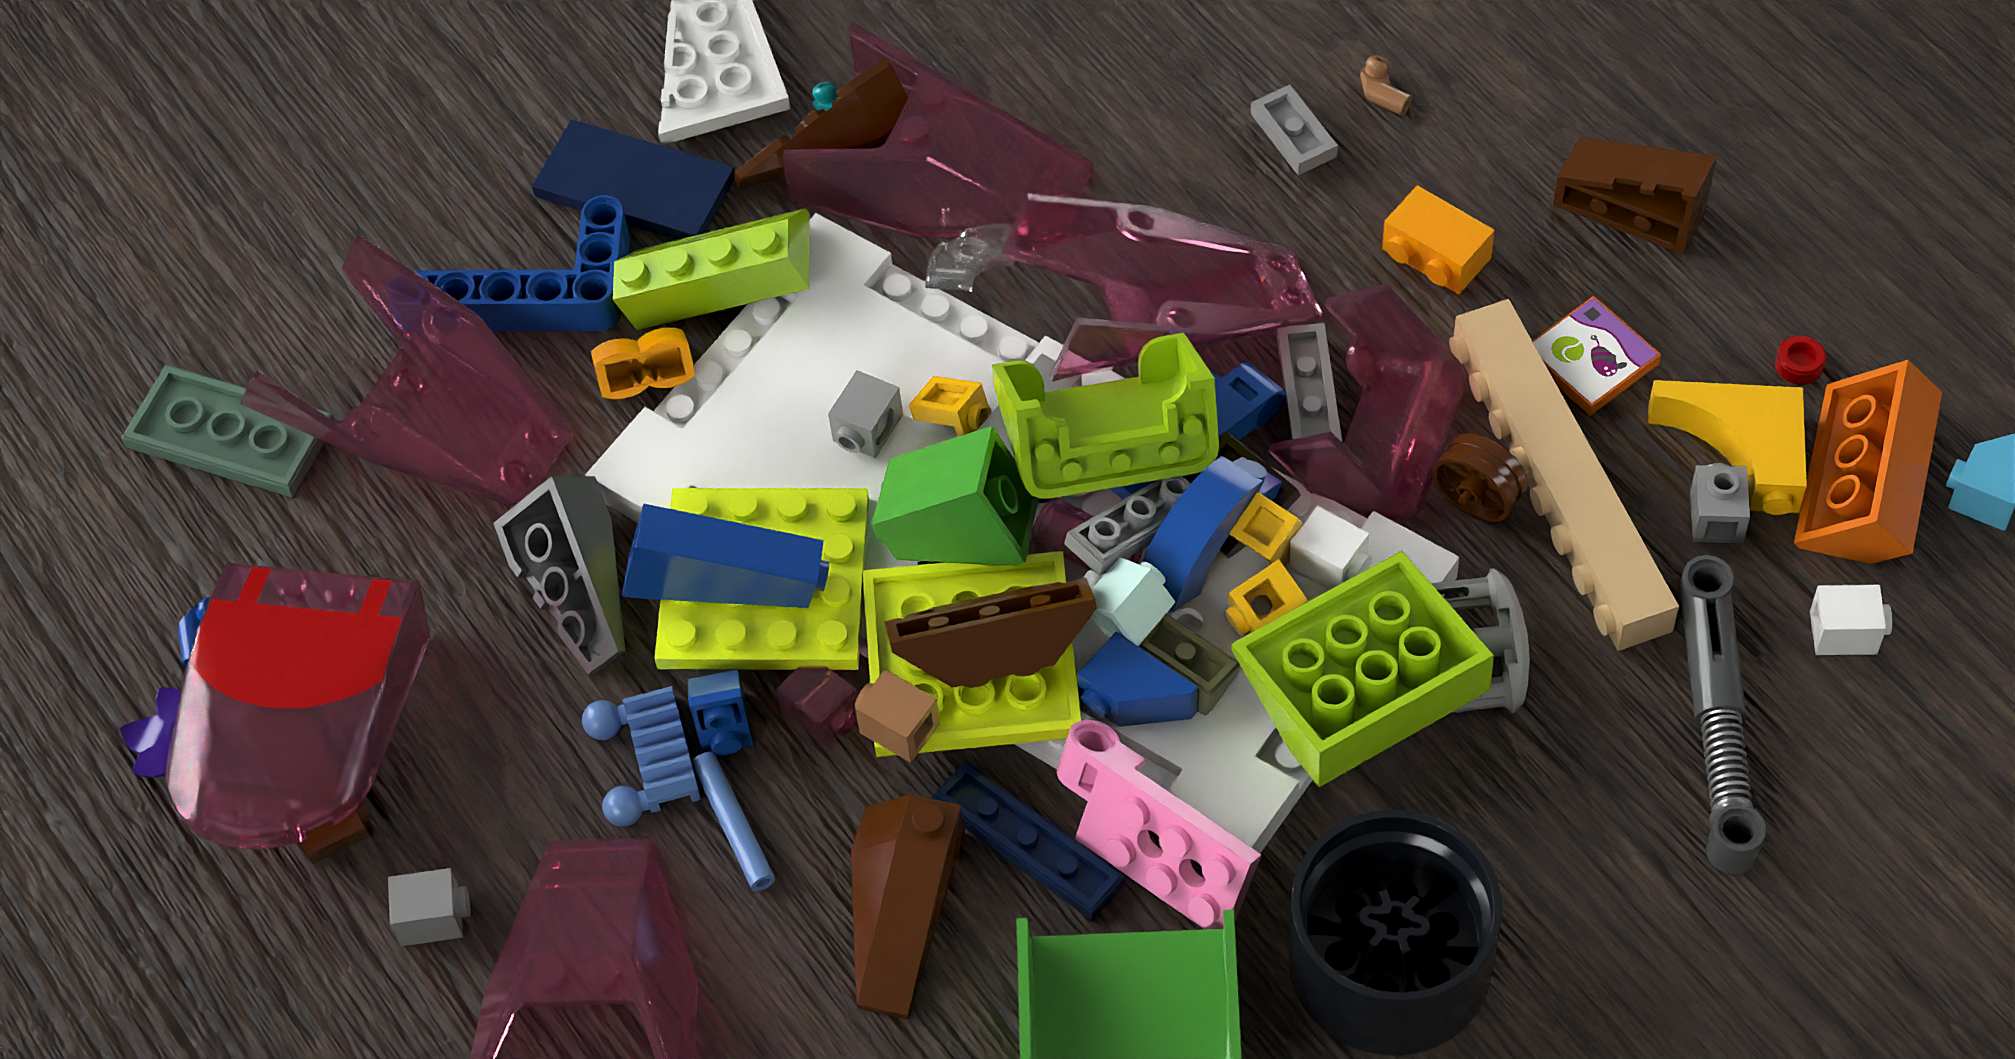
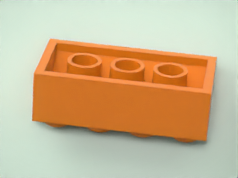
M1909 360L1826 385L1807 476V487L1794 539V544L1799 549L1867 564L1913 554L1943 392Z

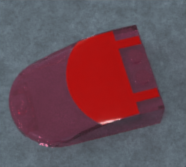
M235 563L226 564L208 602L193 643L178 703L166 764V781L172 804L186 819L190 829L208 840L230 847L246 849L282 847L307 840L306 832L330 820L337 825L357 808L374 782L430 641L420 581Z

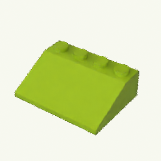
M1403 551L1392 555L1231 644L1233 654L1289 751L1318 787L1491 690L1494 655Z

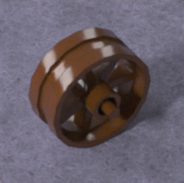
M1473 433L1459 434L1446 448V452L1433 466L1432 476L1437 488L1445 498L1462 512L1487 522H1500L1505 519L1528 487L1526 472L1513 454L1495 441Z

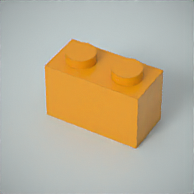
M1417 185L1384 221L1382 250L1386 251L1395 261L1406 263L1425 274L1434 284L1445 286L1453 292L1460 294L1490 261L1495 230Z

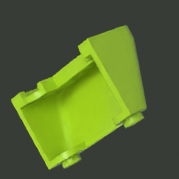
M1185 333L1160 336L1145 344L1139 353L1138 377L1045 392L1042 374L1030 362L1015 360L992 364L994 389L1018 472L1025 489L1031 495L1040 499H1051L1196 474L1204 471L1216 460L1219 451L1215 378Z

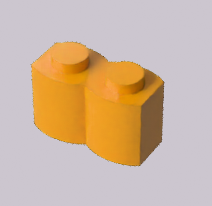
M678 328L656 329L646 333L637 341L626 338L609 340L591 351L601 395L607 399L629 398L641 393L648 386L655 388L679 386L696 375L688 341L684 331Z

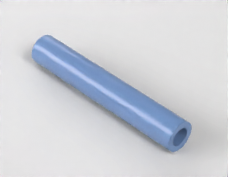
M713 752L700 754L692 762L698 779L753 891L764 890L775 881L772 870L716 755Z

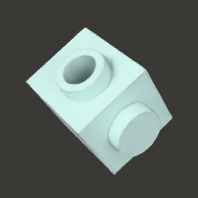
M1120 557L1091 589L1097 609L1092 614V618L1104 634L1111 637L1115 632H1118L1137 646L1140 645L1174 605L1175 601L1164 587L1165 577L1157 568L1147 562L1137 564Z

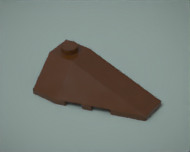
M884 57L836 92L839 97L834 100L829 110L820 109L817 111L814 109L802 118L803 121L795 128L797 135L792 139H789L787 135L778 137L737 169L734 181L737 187L741 190L877 150L887 142L890 147H893L908 137L912 132L910 126L913 125L916 112L888 58Z
M910 794L865 807L851 850L857 1008L909 1020L965 836L961 805Z

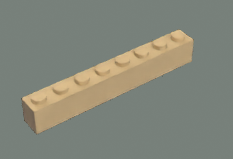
M1507 299L1456 316L1454 337L1449 339L1452 356L1458 365L1464 364L1469 374V384L1475 399L1478 402L1484 401L1489 411V421L1494 435L1497 439H1504L1510 450L1509 452L1515 456L1524 468L1530 487L1532 505L1539 516L1545 515L1549 522L1551 538L1557 552L1560 555L1566 554L1571 563L1572 576L1577 590L1581 595L1587 594L1593 604L1594 619L1599 631L1604 636H1610L1617 651L1672 633L1679 605L1510 300Z

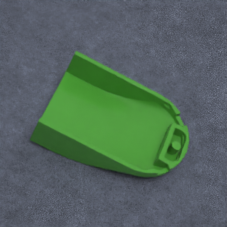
M1223 910V929L1032 936L1028 919L1016 918L1020 1059H1241L1234 910Z

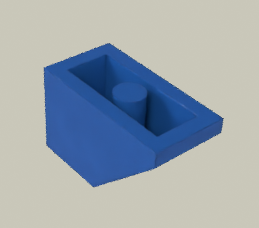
M1115 632L1077 673L1078 694L1082 706L1094 717L1099 719L1105 717L1118 727L1192 719L1198 712V687L1118 632Z

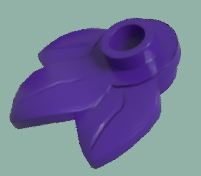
M169 687L158 689L155 703L157 715L120 727V733L125 743L133 752L139 755L132 766V772L145 778L162 777L171 773L182 763L201 761L213 751L217 742L216 730L208 719L200 716L197 700L189 693ZM199 737L195 742L185 745L189 739Z

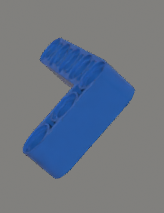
M608 195L596 196L584 205L581 213L574 270H410L395 275L388 283L387 295L398 324L403 329L412 332L602 331L613 327L619 321L622 312L613 300L614 261L628 254L630 243L623 206L618 199Z

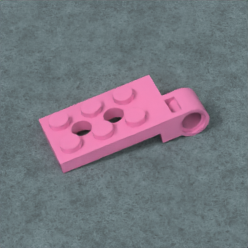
M1082 720L1073 724L1057 767V776L1067 788L1088 801L1075 840L1203 929H1223V910H1234V920L1236 921L1262 854L1140 773L1138 770L1143 767L1145 759L1122 744L1119 736L1112 728L1093 720ZM1149 830L1159 836L1161 848L1152 842ZM1191 859L1197 861L1202 866L1204 877L1195 872L1191 865Z

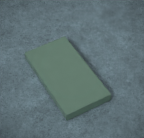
M165 364L122 435L121 440L126 448L293 498L336 422L332 413Z

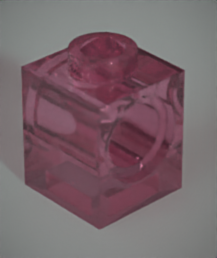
M799 666L776 689L782 713L824 746H827L837 735L840 737L846 735L857 722L855 711L856 689L826 666Z

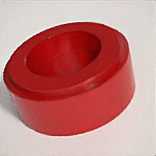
M1807 336L1787 338L1778 348L1775 368L1778 374L1790 383L1797 385L1813 383L1823 373L1826 363L1825 349L1818 341Z

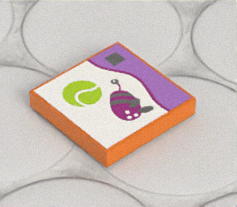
M1595 296L1589 298L1532 340L1557 387L1589 416L1658 366L1661 359V354Z

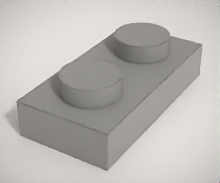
M1290 84L1251 102V115L1297 175L1337 157L1338 145Z

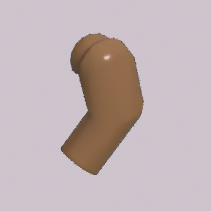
M1377 55L1369 57L1366 61V67H1363L1360 73L1366 98L1370 102L1400 116L1405 115L1411 104L1412 95L1391 86L1389 76L1387 75L1391 66L1386 58Z

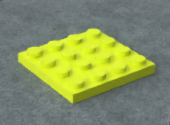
M672 488L670 509L824 540L821 560L829 561V570L824 590L814 591L808 608L660 600L654 658L657 669L859 670L864 596L863 570H865L870 504L868 488Z
M1063 551L1027 554L1025 563L1017 566L945 562L863 570L870 683L874 684L883 671L887 670L937 699L940 725L919 753L1067 739L1072 725L1081 721L1073 641L1054 666L1041 668L1039 672L1033 675H1008L991 679L987 684L979 687H965L962 685L952 688L892 653L885 627V621L896 618L903 619L908 614L932 607L1030 586L1056 582L1066 583ZM874 742L876 757L896 755Z

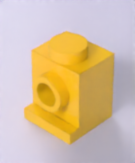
M1278 559L1228 592L1226 601L1230 608L1225 610L1224 613L1234 630L1240 636H1243L1247 632L1250 634L1308 602V599ZM1256 599H1264L1270 604L1271 611L1265 615H1259L1252 609V602Z

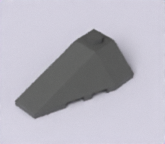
M551 476L493 524L511 570L517 578H525L536 592L532 599L540 609H548L558 623L557 632L585 672L588 675L596 674L625 652L612 520L595 476Z

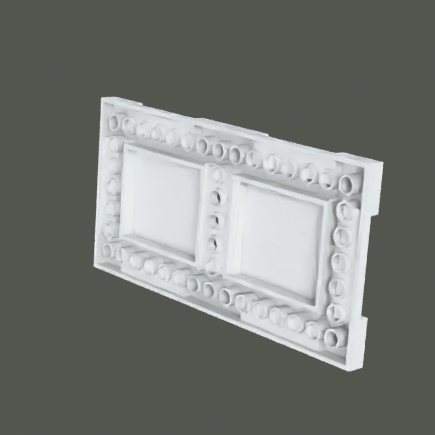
M815 213L810 219V289L747 304L694 364L696 375L689 381L675 386L654 411L644 407L585 476L596 477L605 504L637 523L643 503L670 509L672 488H868L870 504L865 570L945 563L896 560L886 544L877 539L872 527V518L875 514L889 459L957 437L954 426L913 420L909 404L931 377L940 376L982 383L991 412L999 405L993 384L992 364L1023 360L1033 364L1042 353L1082 375V386L1126 378L1047 336L1040 343L893 265L890 252ZM856 370L900 388L903 416L876 458L861 452H848L832 439L828 413ZM1274 469L1300 492L1301 496L1287 511L1299 518L1303 524L1318 505L1369 533L1368 555L1372 557L1369 568L1403 551L1430 583L1456 580L1459 556L1375 511L1367 519ZM1110 489L1056 497L1051 502H1038L1027 554L1063 551L1066 583L1084 578L1091 568L1064 544L1067 532L1122 499ZM1149 546L1126 560L1141 564ZM1248 547L1243 548L1229 559L1218 551L1208 572L1201 594L1179 608H1192L1202 615L1203 626L1199 629L1189 623H1183V625L1237 661L1231 650V644L1248 635L1249 632L1240 636L1231 626L1224 613L1225 610L1230 608L1226 598L1228 592L1269 566V562ZM1289 562L1285 566L1308 601L1329 590L1289 568ZM863 596L860 654L868 658L865 600ZM1256 599L1252 602V609L1259 615H1265L1271 611L1270 604L1264 599ZM1092 616L1073 640L1076 677L1077 673L1110 638V636L1104 634ZM1242 668L1208 715L1205 716L1197 712L1192 719L1118 727L1105 717L1099 719L1091 715L1082 706L1079 699L1081 721L1093 720L1109 726L1117 733L1122 744L1145 759L1143 767L1138 770L1140 773L1259 853L1262 852L1313 780L1289 751ZM1067 739L1018 743L1015 745L1057 769Z

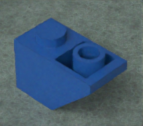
M738 669L688 679L689 705L702 752L730 755L736 753L741 748L753 746L746 701Z

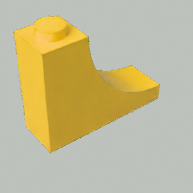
M1653 381L1648 406V424L1664 425L1686 431L1717 449L1732 466H1747L1750 511H1765L1772 515L1799 513L1807 487L1802 387Z

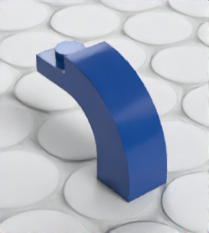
M1221 456L1201 472L1188 486L1160 525L1142 562L1153 565L1165 577L1166 582L1163 585L1175 601L1174 605L1170 608L1173 612L1201 594L1208 572L1218 551L1256 493L1259 492L1270 500L1277 497L1282 481L1268 473L1261 464L1247 460L1244 457L1231 462Z

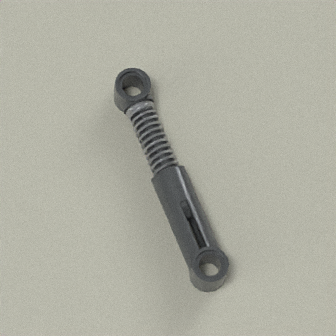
M1703 555L1693 558L1684 567L1677 595L1679 611L1683 615L1695 724L1701 728L1703 733L1704 756L1706 757L1705 764L1708 774L1707 781L1709 782L1708 789L1710 790L1709 798L1711 799L1710 806L1712 807L1711 814L1709 815L1710 832L1706 843V854L1708 860L1716 869L1723 873L1737 875L1746 873L1757 862L1766 835V825L1763 817L1757 810L1753 809V803L1750 801L1752 795L1748 792L1751 787L1747 784L1750 779L1747 776L1748 768L1745 767L1748 763L1744 759L1747 755L1743 751L1745 744L1743 743L1744 736L1741 734L1743 728L1740 726L1747 719L1731 597L1734 575L1731 567L1724 560L1716 556ZM1699 587L1708 588V589L1712 590L1713 592H1704V591L1699 590L1698 588H1699ZM1737 835L1743 838L1746 843H1733L1725 836Z

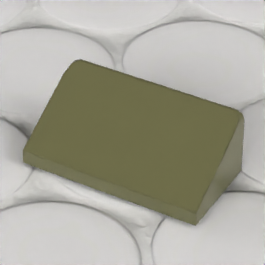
M1167 613L1138 646L1198 687V712L1205 716L1214 709L1241 670L1238 661Z

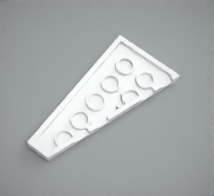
M671 0L664 59L665 80L661 95L662 116L658 130L660 145L790 109L786 89L752 0Z

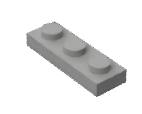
M1325 323L1277 327V344L1284 391H1286L1285 401L1293 457L1342 452V436Z

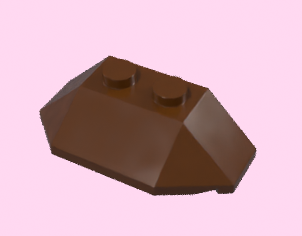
M1087 578L1072 580L1070 583L1056 582L1030 586L932 607L908 614L903 619L896 618L885 621V627L892 653L952 688L962 685L965 687H979L987 684L994 678L1008 675L1029 676L1039 672L1041 668L1054 666L1095 612L1097 606Z

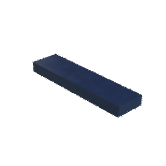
M964 761L932 795V799L961 805L964 828L1091 921L1096 918L1125 885L1124 875L967 761Z

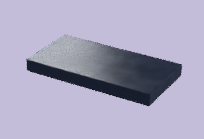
M570 120L533 183L532 190L535 197L578 210H582L584 205L596 196H613L622 204L627 224L676 239H683L706 232L735 179V168L724 163Z

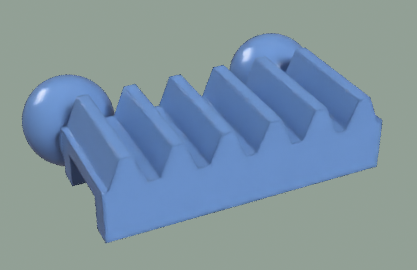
M672 686L622 699L623 704L618 706L607 700H598L586 707L582 715V725L585 732L594 739L608 740L619 732L622 725L629 724L644 784V790L637 792L628 786H617L605 795L602 810L605 818L611 824L619 827L630 826L638 821L643 811L651 810V813L661 811L659 803L690 795L691 802L701 800Z

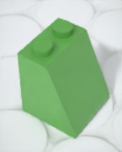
M993 426L889 459L875 514L872 518V527L877 539L886 544L896 560L1017 566L1026 561L1039 498L1031 495L1025 489L1015 459Z

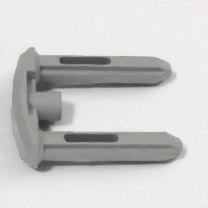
M1493 568L1489 569L1486 577L1431 583L1441 595L1465 594L1466 597L1445 599L1455 611L1490 607L1492 608L1493 618L1496 619V626L1473 628L1472 631L1494 655L1493 657L1501 656L1502 675L1492 677L1491 690L1453 712L1461 713L1496 707H1506L1510 713L1516 712L1523 705L1526 697L1530 657L1528 634L1523 612L1510 580L1503 573Z

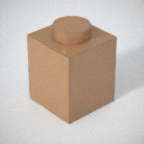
M887 670L883 671L874 684L868 683L861 690L855 702L859 733L910 763L940 725L937 699Z

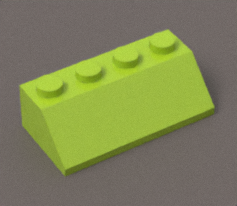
M805 208L635 250L614 261L613 300L635 329L640 330L810 289V213Z

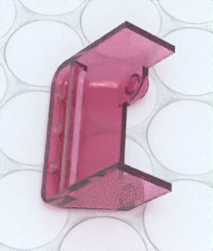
M1388 284L1327 298L1325 307L1353 335L1347 350L1346 365L1352 376L1364 388L1345 441L1342 443L1330 431L1272 443L1268 452L1312 495L1334 500L1345 507L1367 513L1375 511L1392 520L1415 517L1423 508L1433 480V466L1441 457L1465 389L1463 367L1454 354Z

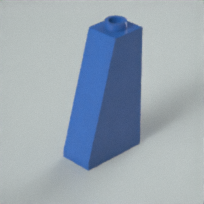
M643 503L629 553L622 596L642 599L808 608L814 591H823L825 588L829 561L821 560L824 540Z

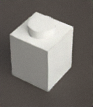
M1317 505L1290 541L1289 568L1330 590L1369 568L1372 559L1368 555L1369 533Z
M1880 585L1817 586L1810 609L1815 654H1878L1884 635H1890L1892 630L1891 607L1889 604L1882 603Z

